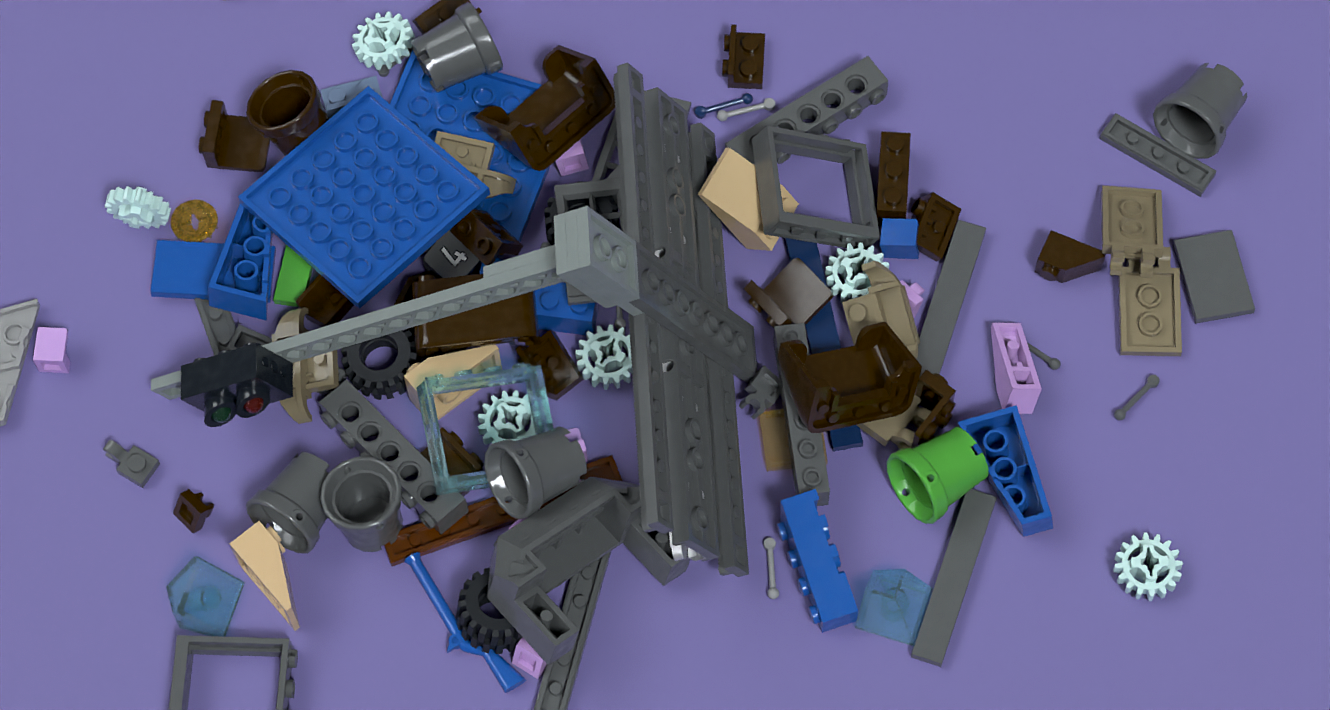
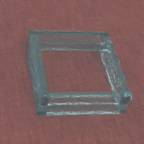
M523 362L512 366V369L502 370L501 366H493L484 369L483 373L473 374L472 370H463L454 373V377L443 378V374H436L432 377H425V380L416 388L437 495L490 488L485 471L449 476L433 395L525 382L535 433L540 434L554 428L541 365L530 366V364H524Z

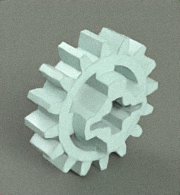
M389 11L385 17H381L379 13H376L374 20L367 17L365 19L367 23L365 26H357L360 34H353L352 36L355 41L352 47L360 63L364 62L367 68L374 64L376 70H380L382 65L385 64L388 69H391L392 62L394 61L401 64L400 57L402 55L409 57L410 53L407 48H412L413 45L410 41L415 38L408 20H403L399 13L393 18Z
M126 186L125 190L120 187H116V190L111 189L105 203L107 213L114 214V219L123 220V223H128L129 227L138 229L140 226H144L147 229L151 226L159 228L160 225L165 226L171 211L169 203L163 202V197L154 196L153 192H147V189L142 187L132 189Z
M860 242L858 248L853 249L851 243H848L847 251L844 252L842 249L837 248L836 257H829L828 264L830 266H826L825 275L828 276L826 284L828 287H832L833 296L841 294V303L847 299H854L869 294L868 288L871 287V283L864 271L860 273L862 270L861 265L877 261L889 269V263L883 262L884 254H874V246L865 250L863 249V243ZM838 273L840 274V278L845 280L844 284L840 281Z
M609 324L607 331H603L601 326H597V333L595 335L587 331L588 341L579 340V348L581 350H576V359L579 360L577 368L579 371H583L582 376L584 380L592 378L593 387H596L601 382L603 383L604 390L608 389L609 383H614L617 389L620 388V381L622 379L630 383L629 373H633L631 371L633 368L631 367L630 335L625 337V329L623 327L618 332H615L611 324ZM622 346L628 352V358L626 357L625 353L621 352ZM588 357H591V360L595 362V368L590 364Z
M517 390L514 391L511 397H508L506 391H502V398L499 400L494 395L491 396L492 405L484 403L482 407L485 414H478V420L481 423L478 426L479 433L484 435L483 442L485 445L506 439L517 441L538 434L537 432H544V426L541 423L544 420L543 412L538 411V402L530 404L529 394L519 398ZM496 414L498 418L495 422H493V426L491 427L492 419ZM531 419L530 428L526 432L524 428L526 425L529 424V420Z
M1144 533L1142 540H1138L1133 535L1130 539V545L1125 542L1121 544V552H1117L1114 559L1118 563L1115 564L1113 572L1121 573L1118 576L1117 583L1127 584L1126 594L1134 590L1136 591V599L1139 600L1142 594H1147L1148 600L1152 601L1155 593L1162 599L1165 598L1166 589L1171 592L1174 591L1176 587L1174 581L1179 582L1182 575L1178 570L1182 568L1183 561L1175 560L1179 555V550H1169L1170 540L1162 544L1160 543L1159 534L1154 537V540H1150L1148 534ZM1140 551L1138 557H1132L1131 560H1128L1133 553ZM1145 558H1146V563L1148 564L1149 568H1150V569H1153L1152 572H1151V575H1150V572H1149L1147 566H1146V565H1143V564H1144V561H1145ZM1168 574L1163 581L1156 583L1158 577Z

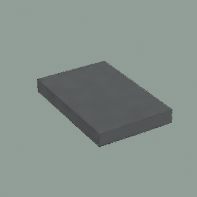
M1232 230L1174 240L1173 247L1195 324L1254 313L1255 306Z

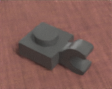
M109 440L103 448V451L107 452L105 454L106 457L119 463L116 469L117 473L141 488L146 485L160 465L158 459L134 445L127 452L119 444Z

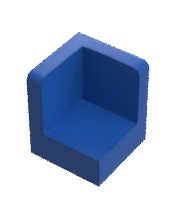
M883 218L880 247L884 258H919L917 247L919 224L917 219Z

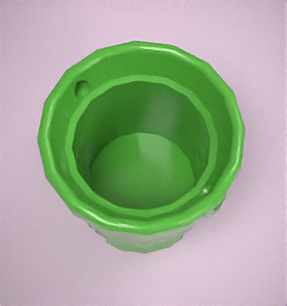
M955 427L912 449H900L890 454L887 459V473L897 497L916 519L925 524L937 522L945 515L950 505L988 477L986 458L983 452L977 456L975 455L971 447L977 443L965 430ZM903 490H906L907 496L902 494Z

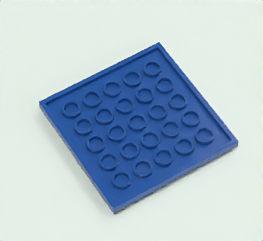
M412 50L390 104L434 142L437 131L495 144L489 170L515 178L513 194L505 193L493 198L484 199L474 209L487 211L511 235L521 242L550 166L541 171L526 166L486 134L474 117L489 105L499 106L509 115L542 85L496 72L491 75L483 73L437 93L429 82L432 78H429L423 72Z
M368 86L240 194L238 199L240 204L360 309L489 196L490 190L488 186Z

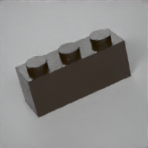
M881 131L876 206L878 226H882L883 218L906 219L911 133Z

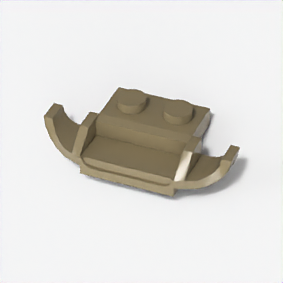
M437 131L435 142L489 187L490 195L485 199L505 193L513 194L516 179L506 174L489 170L495 150L494 143Z
M872 261L861 265L862 270L867 274L871 283V287L868 288L869 294L842 302L854 346L857 336L863 327L886 322L917 359L920 339L905 285H902L896 275L880 262Z
M302 307L286 312L279 321L275 334H271L272 342L308 332L309 330L304 327V316L308 314V308ZM337 350L293 363V397L281 400L280 404L298 424L312 422V415L307 407V399H312L311 393L335 389L339 386Z

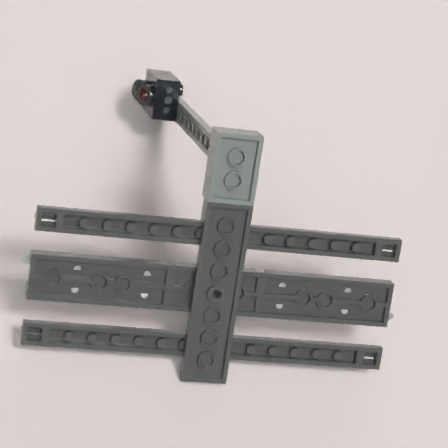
M628 62L618 65L617 73L613 77L623 231L588 206L554 216L555 245L483 266L484 278L269 344L246 343L241 348L223 350L215 356L197 358L192 363L182 365L180 371L151 379V391L169 400L181 397L182 401L204 411V423L206 426L219 427L231 421L236 414L242 418L253 417L265 410L270 403L293 397L294 362L566 281L603 307L610 308L618 305L629 314L631 367L633 368L631 370L633 372L632 386H634V415L636 416L634 419L636 420L638 475L640 479L639 494L641 498L640 509L643 531L647 533L657 530L662 534L669 532L670 548H672L675 561L686 559L688 547V558L693 561L701 560L704 562L718 558V570L722 576L734 574L737 577L749 575L734 375L749 384L757 372L754 326L728 308L722 222L697 195L717 163L715 134L701 122L690 125L691 132H688L687 111L658 87L644 91L643 74Z

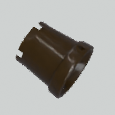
M287 70L272 75L253 91L247 102L246 115L250 124L264 138H269L284 156L288 155L329 120L320 102L321 94L314 79L303 71Z

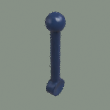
M745 93L742 98L707 108L698 106L695 108V116L702 119L710 112L742 103L751 104L753 96Z

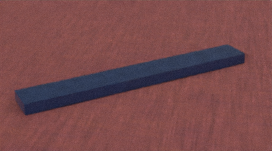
M784 238L789 261L791 262L795 258L801 259L827 286L817 243ZM829 301L805 325L811 354L841 348L831 301ZM856 425L828 431L833 452L863 446L861 430Z

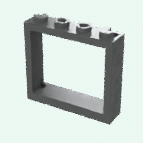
M766 126L752 138L765 235L847 248V244L851 243L853 249L858 248L861 242L865 250L880 239L866 144L852 142L850 139L831 138L824 134L805 133L802 130L783 129L779 126ZM776 151L843 163L852 223L784 212Z
M177 635L169 710H188L194 654L281 657L276 710H290L288 709L289 698H294L295 680L291 679L292 668L297 667L298 651L294 650L290 639Z

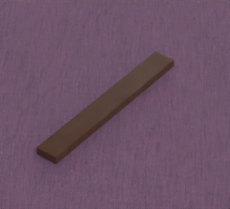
M613 455L587 463V473L580 476V479H584V481L589 477H597L623 482ZM569 490L563 492L562 494H560V495L556 496L555 498L549 500L548 502L542 504V506L540 507V509H542L543 507H545L546 505H548L549 503H551V502L554 501L555 499L559 498L560 496H562L563 494H565V493L568 492ZM491 497L469 505V512L443 534H440L434 527L428 529L420 522L401 529L397 535V540L393 544H390L389 541L384 546L391 566L404 563L405 559L413 553L420 552L421 557L514 524L518 519L510 516L499 505L496 498Z

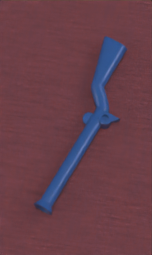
M420 552L408 556L404 562L412 568L451 634L447 653L460 648L466 653L483 656L505 693L522 685L526 679L499 654H496L495 650L490 649L489 653L482 652V646H478L475 649L470 645L471 641L469 639L464 640L462 630H458L457 619L421 561Z

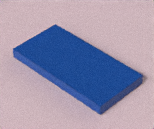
M157 240L151 296L209 300L208 286L225 243ZM272 246L268 303H271L276 256L275 246Z

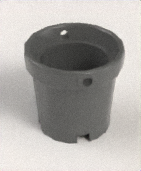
M469 2L455 9V14L420 37L410 41L423 72L429 78H432L429 82L437 93L483 73L491 75L503 70V63L497 47L480 15Z
M1204 63L1198 67L1193 75L1175 93L1169 94L1156 105L1153 113L1154 124L1161 137L1167 143L1196 159L1210 158L1219 152L1224 143L1227 129L1247 99V92L1243 96L1240 90L1244 85L1242 80L1232 70L1220 64H1217L1214 69L1206 68L1209 63Z
M559 426L517 441L506 439L489 445L485 453L484 463L487 481L497 502L510 516L519 520L528 518L537 513L542 504L584 482V479H580V476L587 473L585 456L577 440L569 442L564 436L571 433L568 429Z
M301 452L298 456L297 453L288 466L265 490H259L246 503L247 514L252 522L255 524L260 521L265 528L266 524L269 523L282 540L280 543L284 548L296 553L308 554L320 538L319 531L328 518L324 513L320 497L322 484L329 474L326 471L329 464L313 454Z
M355 457L341 462L329 472L322 484L320 497L322 507L326 516L338 529H341L354 548L363 552L382 550L381 546L386 545L389 541L390 544H393L397 540L399 531L402 529L403 518L400 509L402 487L397 473L388 463L374 457Z

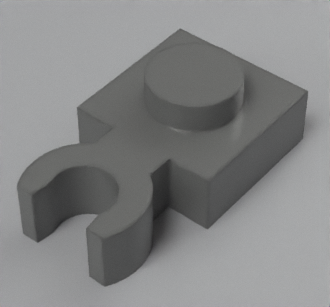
M765 365L761 367L745 388L749 395L741 400L739 407L743 409L746 405L751 404L754 408L751 418L756 419L765 411V408L771 407L781 394L779 378Z

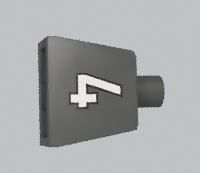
M451 229L424 252L426 253L423 258L425 271H430L438 279L480 274L482 262L451 233Z

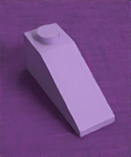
M992 323L991 334L996 390L1001 407L1004 409L1017 405L1019 414H1032L1042 388L1021 323Z

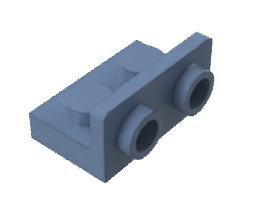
M377 76L321 89L325 110L329 119L368 86L382 97Z

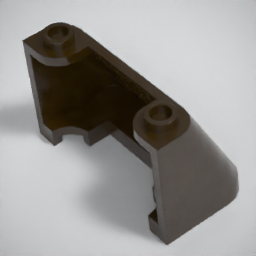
M557 45L544 58L542 69L548 81L509 115L501 107L489 105L474 117L486 134L526 166L537 171L545 170L609 115L616 106L614 89L596 58L561 45Z
M483 274L436 279L435 275L417 277L418 282L412 283L413 299L420 298L484 277ZM535 290L414 326L416 351L420 358L436 356L435 352H439V348H441L443 353H448L452 349L504 343L516 345L515 339H518V342H525V346L541 344Z
M886 322L863 327L857 336L855 346L807 355V347L802 341L791 340L781 342L778 352V361L801 421L811 433L826 432L894 417L904 413L913 402L922 365Z

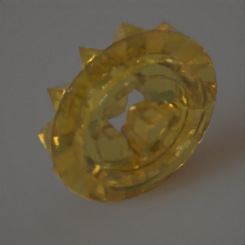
M202 200L184 202L176 208L171 217V228L178 239L186 242H202L206 238H212V233L215 229H218V216L215 209L209 203ZM192 214L195 215L198 221H202L198 224V230L193 229V226L189 225L192 223Z

